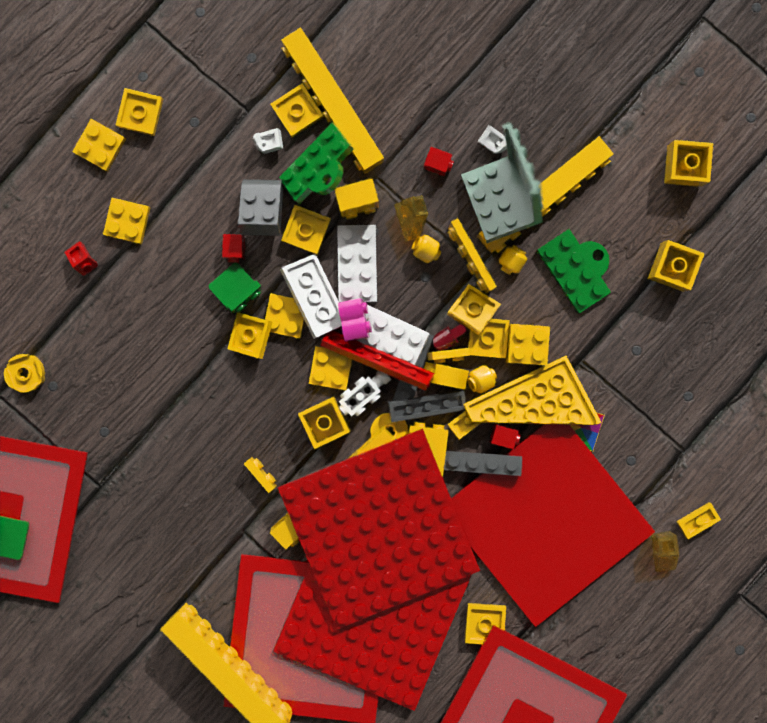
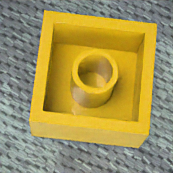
M674 140L667 145L664 184L702 187L710 183L713 143Z
M372 178L335 189L342 218L352 219L357 217L358 213L365 212V214L375 212L376 208H379V201Z
M669 240L664 241L660 244L648 279L682 292L690 291L705 253Z
M509 324L505 363L547 365L550 327Z
M335 397L298 413L314 449L351 431Z

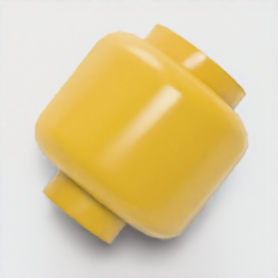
M428 235L418 236L412 244L413 255L425 263H430L433 260L436 261L441 254L439 250L440 243Z
M515 245L513 247H506L499 258V263L502 265L501 270L509 275L512 272L520 273L527 262L526 252Z
M482 365L469 373L467 383L473 392L482 394L495 386L497 375L492 368L490 369Z

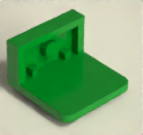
M233 263L209 284L210 291L232 315L236 312L240 313L245 309L246 303L250 300H255L262 290L257 280L254 281L238 263Z
M0 516V556L16 560L23 557L30 526L29 522Z

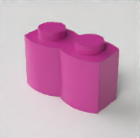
M361 298L339 302L338 309L344 340L349 342L369 338L372 327L370 321L366 320V314L368 313L367 303L363 302Z

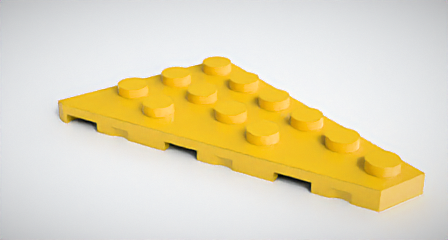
M567 356L463 404L471 423L598 425L601 423Z

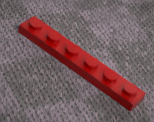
M335 331L328 332L321 340V346L425 391L435 374L359 341L346 342L344 336Z

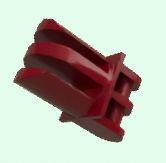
M458 325L451 330L449 327H446L438 332L432 340L434 348L439 351H445L459 343L456 338L465 333V326Z

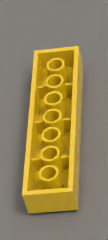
M185 603L160 629L250 723H290L293 712L289 704L282 702L278 698L277 692L265 684L262 676L256 675L251 670L250 664L242 660L238 656L237 651L224 642L223 636L213 631L211 624L197 614L198 611L194 606Z

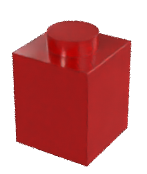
M430 147L423 169L445 176L446 171L450 172L454 161L451 158L453 154Z
M223 234L222 257L228 259L229 263H239V260H245V237L241 234Z
M494 424L489 442L514 449L515 445L518 446L520 441L519 431Z

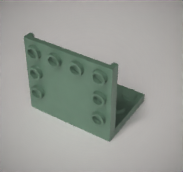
M511 123L503 125L508 156L461 174L487 243L542 223L541 210L544 209L541 195L542 189L539 181H534L532 175L535 174L531 163L527 164L525 159L528 157L524 145L521 146L520 144L521 139L518 130H513Z

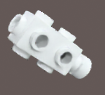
M377 371V375L372 379L369 376L366 379L362 376L354 383L357 387L352 391L347 389L340 395L342 399L339 401L341 404L339 408L345 415H360L365 410V404L369 401L372 404L380 397L378 394L381 392L379 387L383 384L386 385L391 380L390 377L381 371ZM369 386L371 392L365 393L364 387ZM352 398L356 399L357 401L356 405L354 406L350 405L349 403L350 399Z

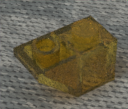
M423 195L409 197L394 205L405 242L415 240L418 236L421 237L428 216Z
M670 531L653 533L651 540L656 572L676 570L679 558L677 535Z

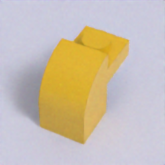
M425 362L424 369L435 373L431 383L466 389L468 370Z

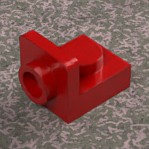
M80 241L65 251L72 267L83 276L98 266V263L91 258L85 245Z

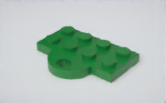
M332 122L279 178L283 180V184L293 199L299 204L312 191L318 195L329 194L341 182L343 176L341 162L354 148ZM331 178L330 183L326 185L327 180Z
M568 229L536 250L578 314L611 293L601 277L609 266L608 252L601 244L593 241L579 244L571 230ZM595 250H598L602 253V259L600 261H596L593 258V252Z

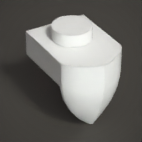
M488 125L478 143L492 153L498 154L505 151L507 148L504 135Z
M278 128L255 133L252 141L255 147L264 154L283 149L281 130Z

